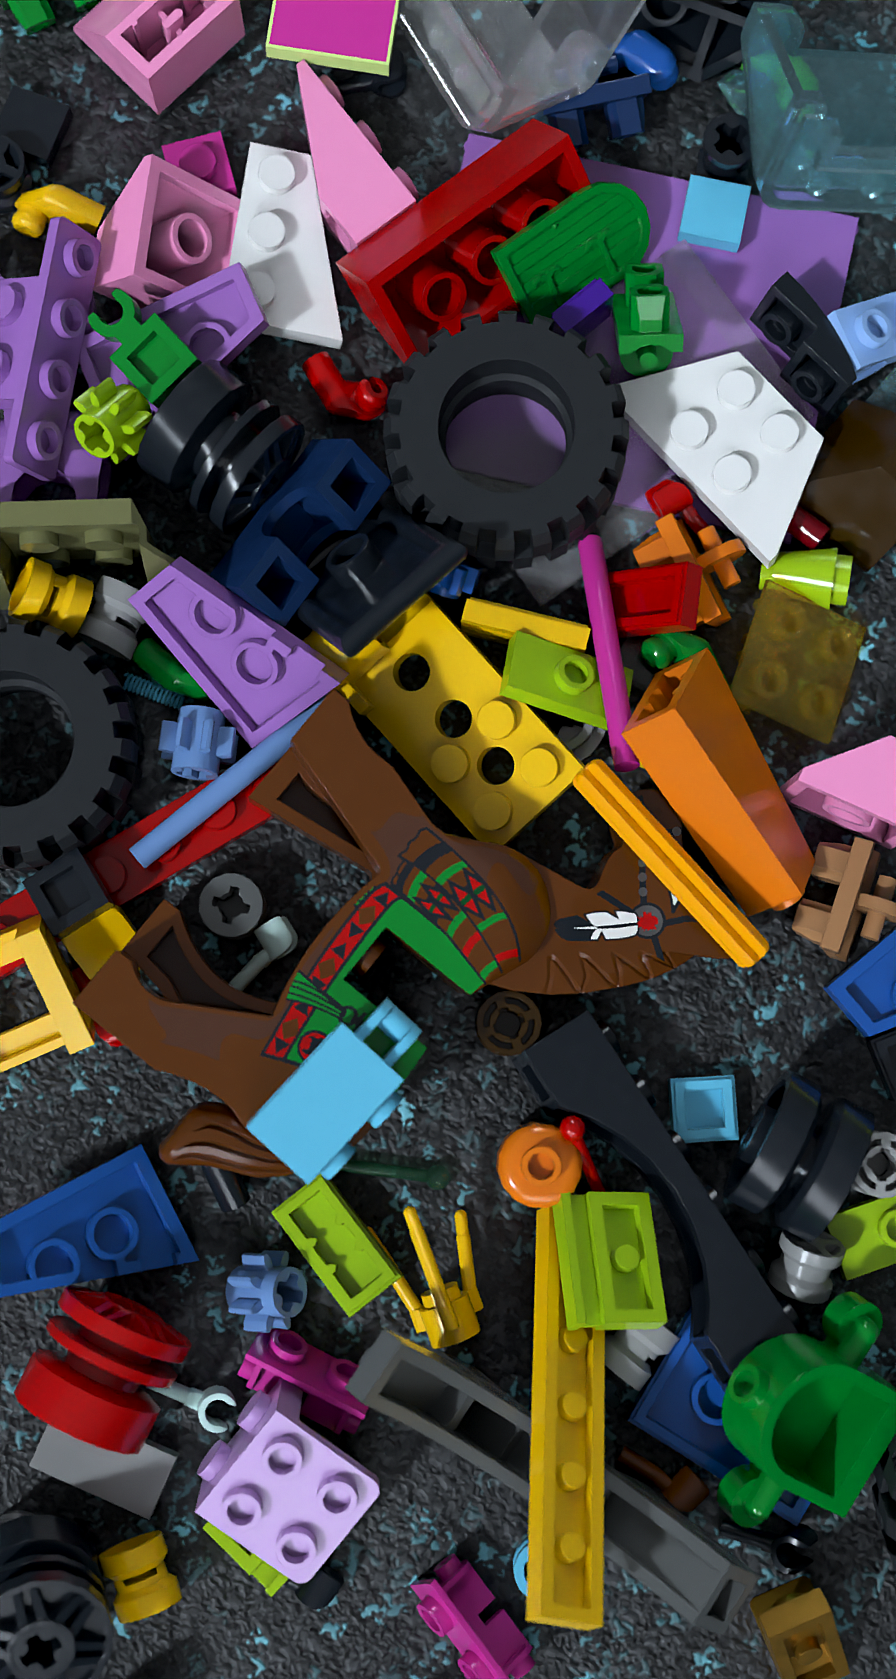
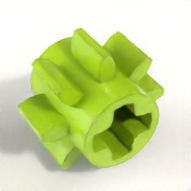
M108 377L98 386L90 387L74 400L73 404L83 413L75 420L73 424L74 431L79 443L87 452L98 458L111 456L115 464H119L128 455L135 456L138 453L139 445L146 432L144 427L153 418L149 402L138 389L128 384L116 386L113 379Z

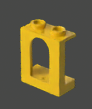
M41 914L0 931V967L24 958L49 1010L46 1014L0 1033V1073L66 1045L71 1055L95 1043L96 1029L94 1021L73 1004V1001L80 994L79 988Z

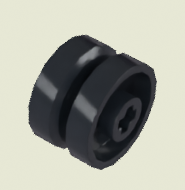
M786 1070L765 1096L743 1135L727 1174L723 1197L755 1214L767 1209L775 1202V1224L811 1243L821 1235L831 1222L849 1193L869 1148L875 1119L874 1113L845 1098H838L821 1110V1086L791 1070Z

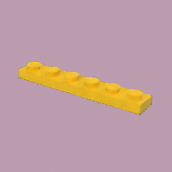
M552 1207L541 1208L536 1213L526 1621L589 1631L603 1627L605 1330H595V1327H580L578 1330H567Z

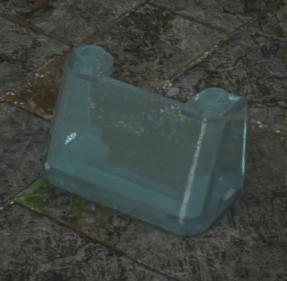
M754 2L743 26L740 40L753 177L762 201L768 207L779 210L896 214V54L799 48L805 32L799 12L793 6L782 3Z

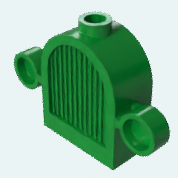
M842 1293L829 1303L822 1319V1327L826 1335V1339L823 1342L808 1335L798 1333L776 1336L752 1350L731 1375L722 1403L723 1428L732 1445L751 1462L733 1468L723 1477L717 1490V1502L719 1507L739 1526L749 1528L765 1521L772 1513L785 1490L845 1518L896 1434V1388L876 1372L862 1365L863 1360L881 1332L882 1314L874 1304L858 1293Z

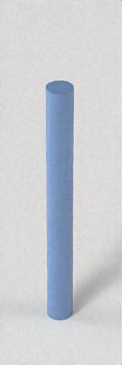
M330 692L269 735L129 848L138 862L146 869L277 763L290 748L291 738Z

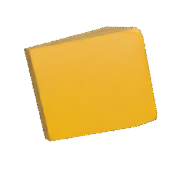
M115 904L111 909L61 939V942L88 978L92 980L116 950H122L136 934L137 930L122 908Z

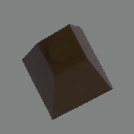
M854 399L822 435L824 440L798 505L831 528L826 538L845 555L853 556V562L867 573L896 543V412Z

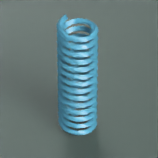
M129 672L124 674V676H127L123 686L124 690L127 689L132 694L136 691V695L140 693V696L144 695L149 700L152 698L157 703L161 700V704L165 702L166 706L169 704L174 709L177 708L179 710L182 707L185 699L184 695L164 689L158 683L155 684L150 682V680L146 681L142 677L138 678L137 675L134 676L129 674Z

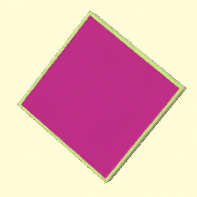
M273 0L265 46L266 55L270 58L300 62L304 59L308 64L389 76L400 0Z

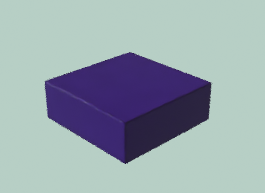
M595 278L551 314V319H554L553 332L564 337L566 332L572 328L583 337L587 336L611 316L614 293L601 278L597 280Z

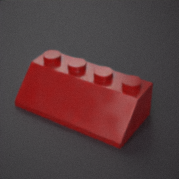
M533 118L338 260L336 264L364 314L401 361L405 363L414 351L420 352L423 355L429 352L428 338L443 327L449 331L451 336L461 332L462 318L480 314L482 324L498 322V311H520L490 251L571 196L574 192L591 183L569 134Z

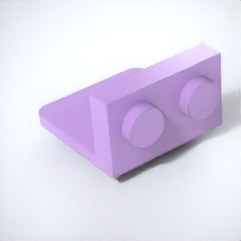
M280 1378L268 1394L259 1390L252 1396L237 1420V1425L241 1428L228 1444L218 1440L202 1460L197 1474L202 1477V1483L195 1513L292 1581L305 1583L314 1576L377 1499L380 1491V1481L374 1473L299 1420L303 1390Z

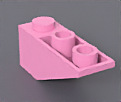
M303 59L296 66L322 222L348 254L415 205L416 200L419 199V194L414 183L403 169L397 167L392 170L380 155L382 152L380 143L370 127L362 120L355 124L343 109L345 106L344 99L334 82L326 74L318 78Z

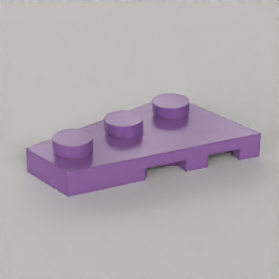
M240 262L141 308V324L155 312L203 363L211 359L219 360L227 366L270 326L247 271ZM118 319V320H116V321H114V322H112V323H110V324H108V325L116 324L117 322L120 321V319ZM96 331L84 336L79 364L89 388L98 386L108 377L113 379L116 386L128 384L136 388L109 358L122 344L108 341ZM149 402L154 417L158 408ZM128 455L124 460L127 461L132 455Z
M181 556L128 599L218 709L237 728L236 730L251 748H254L269 735L341 684L349 675L344 669Z

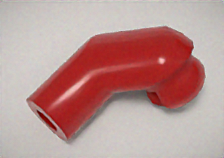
M326 351L311 356L303 363L302 370L329 413L336 416L369 421L384 412L389 397V389L381 379L372 376L369 381L368 379H362L360 382L344 380Z

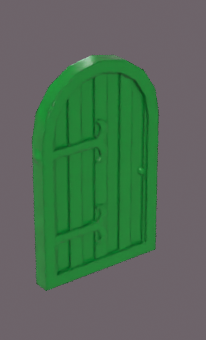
M597 181L574 192L571 196L491 250L490 253L525 322L533 324L536 314L551 318V314L595 278L596 280L601 278L609 289L624 279V265L641 263L649 245L651 224L647 208L635 191L620 183Z

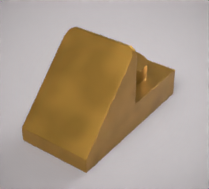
M806 1576L799 1577L756 1596L750 1601V1608L781 1679H840L851 1674L831 1609L820 1587L814 1589L809 1578Z

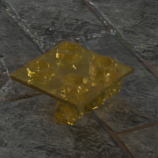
M768 579L765 581L760 598L755 599L752 607L756 611L749 632L742 636L741 643L744 644L743 651H738L735 659L739 663L729 688L743 715H750L751 710L824 744H829L866 628Z

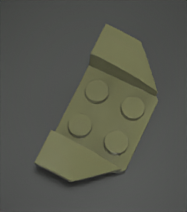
M131 498L0 502V610H8L10 597L20 574V561H27L30 557L51 564L53 569L69 567L70 560L95 559V563L100 566L125 567L133 564V558H142L148 582L176 560L157 548Z

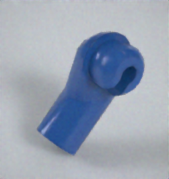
M633 30L591 44L595 58L615 54L618 69L627 67L635 75L649 73L651 88L654 90H667L678 79L679 69L676 64L675 54L669 47L646 30Z

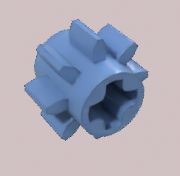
M199 705L183 706L179 708L177 722L162 721L158 750L162 751V759L172 760L171 772L173 774L192 780H214L219 776L220 764L230 766L235 764L239 738L236 735L237 728L225 727L226 717L218 709Z
M263 1250L262 1253H243V1265L236 1267L228 1276L225 1289L226 1300L229 1305L228 1310L229 1313L245 1315V1331L269 1333L272 1328L289 1329L291 1328L290 1318L299 1314L303 1309L307 1298V1284L303 1270L287 1267L289 1252Z

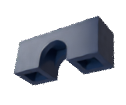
M351 438L312 439L209 576L284 628L320 580L306 566L310 555L332 534L341 530H357L391 484V481Z

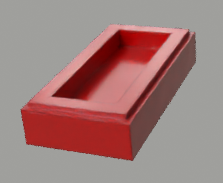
M686 561L608 572L618 637L626 638L696 630L703 567ZM589 618L588 628L591 629L590 618Z

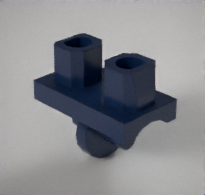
M587 40L575 43V62L555 66V76L558 85L578 81L579 88L539 96V101L533 103L535 119L545 121V124L569 134L576 149L589 144L584 112L604 108L609 141L634 137L645 132L643 99L652 93L649 73L599 83L598 77L618 73L617 58L615 54L595 58L592 45Z

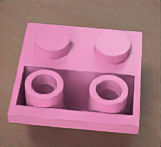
M102 0L73 26L75 34L158 115L246 35L239 0Z

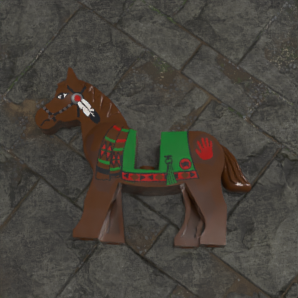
M333 688L291 738L290 748L249 796V802L364 871L369 876V882L330 919L316 936L292 972L278 1002L250 995L237 989L220 977L208 965L197 949L188 930L183 912L164 899L122 950H116L73 1001V1004L154 1070L170 1073L194 1082L209 1090L226 1103L206 1101L199 1102L190 1107L159 1145V1156L165 1163L170 1165H204L250 1177L267 1178L296 1173L246 1128L247 1122L340 1021L354 1033L377 1008V1006L343 979L350 971L358 977H362L386 948V945L377 939L382 931L456 992L471 995L486 985L511 991L550 995L587 993L622 987L655 978L677 968L693 956L714 959H729L731 957L610 825L609 828L614 847L600 859L587 888L578 886L508 846L443 833L426 816L396 770L367 745L353 720L349 701ZM653 789L633 792L637 799L683 848L682 821L662 792ZM138 967L161 990L164 998L157 995L147 986L141 977ZM377 1026L363 1040L380 1058L395 1044ZM416 1039L391 1068L405 1081L427 1047ZM402 1083L396 1088V1092L398 1091ZM366 1121L348 1142L354 1147L367 1135L372 1126Z

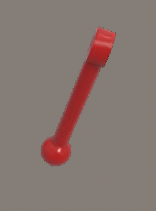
M567 1116L560 1123L559 1130L561 1136L565 1140L572 1142L578 1149L582 1157V1170L591 1191L606 1192L583 1138L585 1134L584 1122L580 1117Z

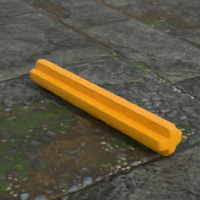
M595 759L587 763L573 778L574 787L738 966L749 968L763 958L770 948L769 942L603 760Z

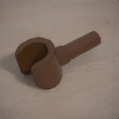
M626 1446L617 1461L652 1482L653 1486L661 1490L671 1504L680 1511H693L709 1495L708 1486L688 1465H685L671 1479L663 1469Z

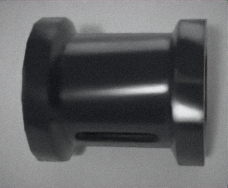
M723 113L713 118L706 126L702 138L703 147L698 153L696 175L743 184L748 175V164L754 157L759 143L758 131L754 124L745 116L737 113Z

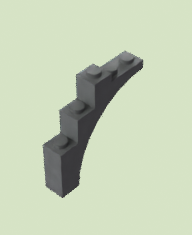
M384 1328L375 1343L363 1354L359 1367L347 1383L345 1389L361 1403L433 1439L529 1500L531 1411L523 1407L474 1366L441 1350L436 1354ZM604 1462V1554L653 1591L691 1624L723 1636L760 1576L645 1483L613 1469Z

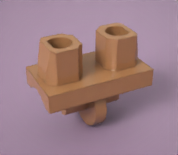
M855 837L852 846L820 842L818 844L811 875L815 879L839 885L834 904L829 906L802 898L792 924V929L796 934L820 945L828 957L843 962L848 961L863 914H866L860 936L872 941H879L885 921L896 923V903L892 902L896 889V879L879 875L874 894L869 895L881 859V854L874 850L875 843L873 841Z

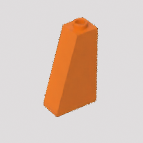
M707 647L657 672L621 735L745 914L750 917L770 908L774 911H781L792 906L805 893V887L815 859L714 656Z

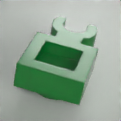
M116 288L111 294L123 308V315L120 321L116 324L108 325L102 318L92 312L88 316L89 323L98 334L108 341L122 344L109 358L148 401L159 409L179 382L197 366L203 364V362L155 312L141 324L142 313L137 302L124 291Z

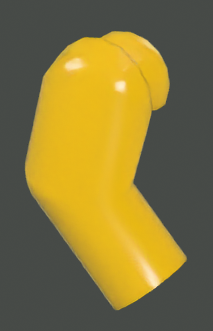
M50 184L20 195L14 203L17 211L12 216V224L21 234L37 238L42 235L45 224L50 223L51 218L64 216L94 235L106 206L63 185Z

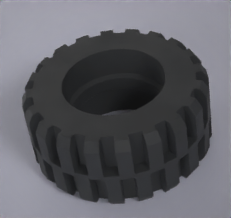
M498 311V322L482 324L480 314H475L462 318L461 332L453 336L443 327L428 338L429 352L423 355L416 351L411 354L402 366L404 380L393 383L387 399L389 415L384 419L383 439L389 477L392 480L395 498L401 510L465 546L468 551L467 555L476 557V565L487 569L495 570L496 561H512L513 570L532 567L533 558L545 555L550 562L566 554L568 544L573 540L578 541L580 539L583 541L587 535H590L595 530L598 518L601 515H606L615 499L626 461L625 457L629 443V421L624 419L626 400L621 385L611 384L609 381L611 366L601 353H595L589 357L585 353L587 339L575 330L569 329L564 337L553 332L554 319L538 314L535 315L533 324L517 322V311ZM495 395L521 396L542 405L558 420L565 433L566 450L560 467L551 477L539 485L518 492H495L470 483L451 466L446 451L448 428L462 410L478 400Z
M9 619L7 628L0 629V698L19 692H38L56 701L65 710L74 729L72 756L60 780L47 793L29 803L14 807L0 806V871L4 872L5 869H15L21 873H32L40 871L44 865L51 864L76 847L80 849L86 846L92 849L97 847L108 838L104 831L114 819L119 823L123 821L131 808L125 803L131 789H139L143 772L137 767L138 756L144 754L143 734L137 728L136 719L139 716L131 698L123 689L118 678L97 653L85 643H77L72 640L66 631L51 625H47L43 630H40L29 620Z

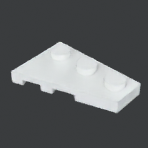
M250 142L229 266L240 262L247 271L270 325L262 334L340 349L343 339L311 155Z

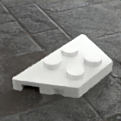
M739 351L619 383L626 400L624 419L629 421V425L733 534L742 540L743 544L758 560L769 569L778 557L790 522L794 517L809 475L821 450L824 437Z

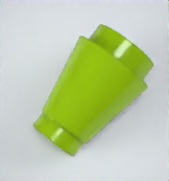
M838 548L779 552L775 563L769 569L762 564L759 590H768L771 593L826 610L830 609V604L846 606L853 556L837 554Z

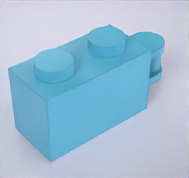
M388 998L370 1014L354 1033L340 1021L247 1122L246 1128L308 1185L319 1173L327 1180H330L356 1151L348 1141L367 1121L376 1129L402 1101L403 1097L395 1090L404 1079L391 1066L412 1045L423 1030L413 1023ZM376 1026L395 1043L382 1058L363 1042Z

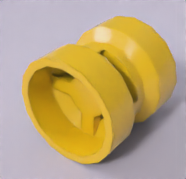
M30 557L23 566L14 585L9 601L8 615L21 620H29L30 622L39 620L47 625L66 631L73 638L79 631L89 610L94 584L92 581L75 574L66 577L56 574L51 564Z
M151 1531L127 1539L108 1548L98 1556L104 1577L113 1580L117 1592L113 1605L118 1620L122 1624L153 1616L173 1606L183 1597L177 1576L168 1573L164 1562L168 1549L162 1531Z

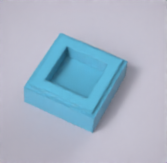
M691 174L677 241L737 253L751 186Z
M734 1075L668 1079L671 1129L677 1132L685 1143L739 1140Z

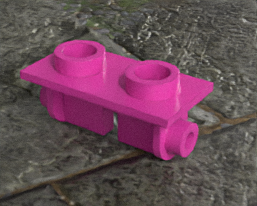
M272 1328L269 1333L258 1332L237 1374L248 1380L247 1388L255 1391L261 1390L266 1394L269 1393L280 1378L296 1385L308 1394L301 1407L300 1414L331 1429L338 1435H340L342 1429L354 1435L369 1406L361 1403L345 1389L347 1383L359 1367L357 1364L346 1359H337L308 1344L299 1334L288 1329Z
M452 1553L434 1568V1572L439 1577L438 1581L435 1579L416 1580L410 1584L421 1600L417 1605V1610L422 1619L438 1636L444 1637L447 1635L462 1656L457 1662L467 1679H509V1674L514 1679H520L535 1665V1661L530 1655L533 1648L504 1609H499L485 1623L478 1616L495 1597L467 1559L460 1562L457 1556Z

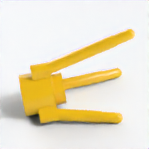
M413 1206L405 1207L403 1214L430 1289L420 1295L423 1302L422 1305L404 1276L392 1286L408 1309L416 1333L426 1331L433 1349L458 1344L480 1332L481 1328L475 1312L484 1308L476 1286L467 1213L459 1209L454 1215L462 1291H460L456 1281L444 1284L416 1209ZM367 1227L373 1234V1236L376 1238V1240L379 1242V1244L382 1246V1248L385 1250V1252L388 1254V1256L391 1258V1260L394 1262L393 1258L389 1254L386 1247L383 1246L375 1231L371 1227Z

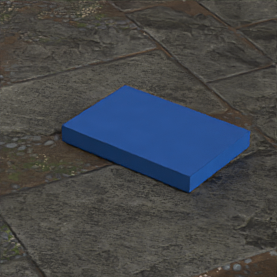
M690 1306L674 1333L680 1338L668 1355H661L651 1372V1377L644 1384L628 1411L626 1419L718 1478L723 1479L733 1468L749 1464L751 1461L732 1445L724 1431L722 1403L725 1393L690 1340ZM785 1490L775 1505L773 1512L793 1525L798 1526L811 1502Z

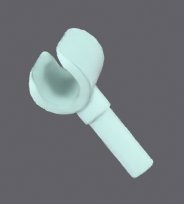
M274 917L254 931L264 949L254 955L229 984L243 991L264 968L288 955L297 947L298 936L287 917Z
M174 1382L170 1389L146 1386L148 1389L182 1402L184 1406L198 1411L199 1421L208 1431L220 1433L228 1429L226 1422L218 1418H212L205 1412L208 1404L214 1400H223L229 1405L236 1406L233 1394L224 1386L215 1385L208 1387L204 1391L193 1387L189 1388L177 1382Z

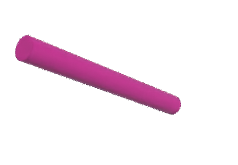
M587 535L583 541L579 539L577 544L613 766L617 772H629L637 769L640 766V762L621 735L632 714L603 542L599 535Z

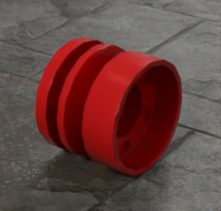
M69 1285L65 1287L58 1304L70 1317L54 1315L46 1326L50 1336L68 1351L65 1353L57 1350L38 1349L33 1352L14 1391V1395L17 1401L31 1414L80 1441L121 1454H139L161 1411L156 1400L139 1386L142 1384L149 1387L170 1389L177 1378V1374L166 1362L182 1364L190 1351L192 1343L185 1335L167 1324L157 1313L131 1299L110 1292H100L84 1286Z

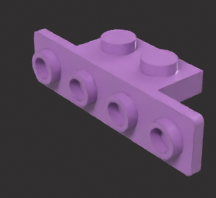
M64 216L50 219L39 276L0 279V409H12L3 460L7 464L42 481H53L57 475L101 252V242Z

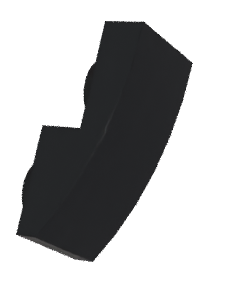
M786 272L770 287L749 320L763 332L764 336L771 343L777 345L791 358L779 375L793 388L801 399L808 402L825 417L857 377L850 357L829 319L808 292Z

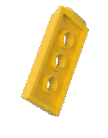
M428 592L353 658L346 656L315 631H312L302 640L349 673L335 689L349 701L360 715H366L478 841L493 842L507 846L573 785V778L585 766L529 704L499 695L503 675ZM420 655L429 665L430 676L424 687L416 691H408L399 680V668L406 658ZM454 701H461L469 707L472 714V723L464 735L452 738L442 730L440 715L446 705ZM502 747L513 757L514 772L508 781L496 785L489 782L483 775L482 760L491 749Z

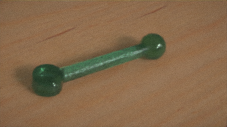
M349 1159L339 1170V1172L426 1182L427 1186L433 1190L446 1188L450 1181V1173L442 1165H433L427 1170Z

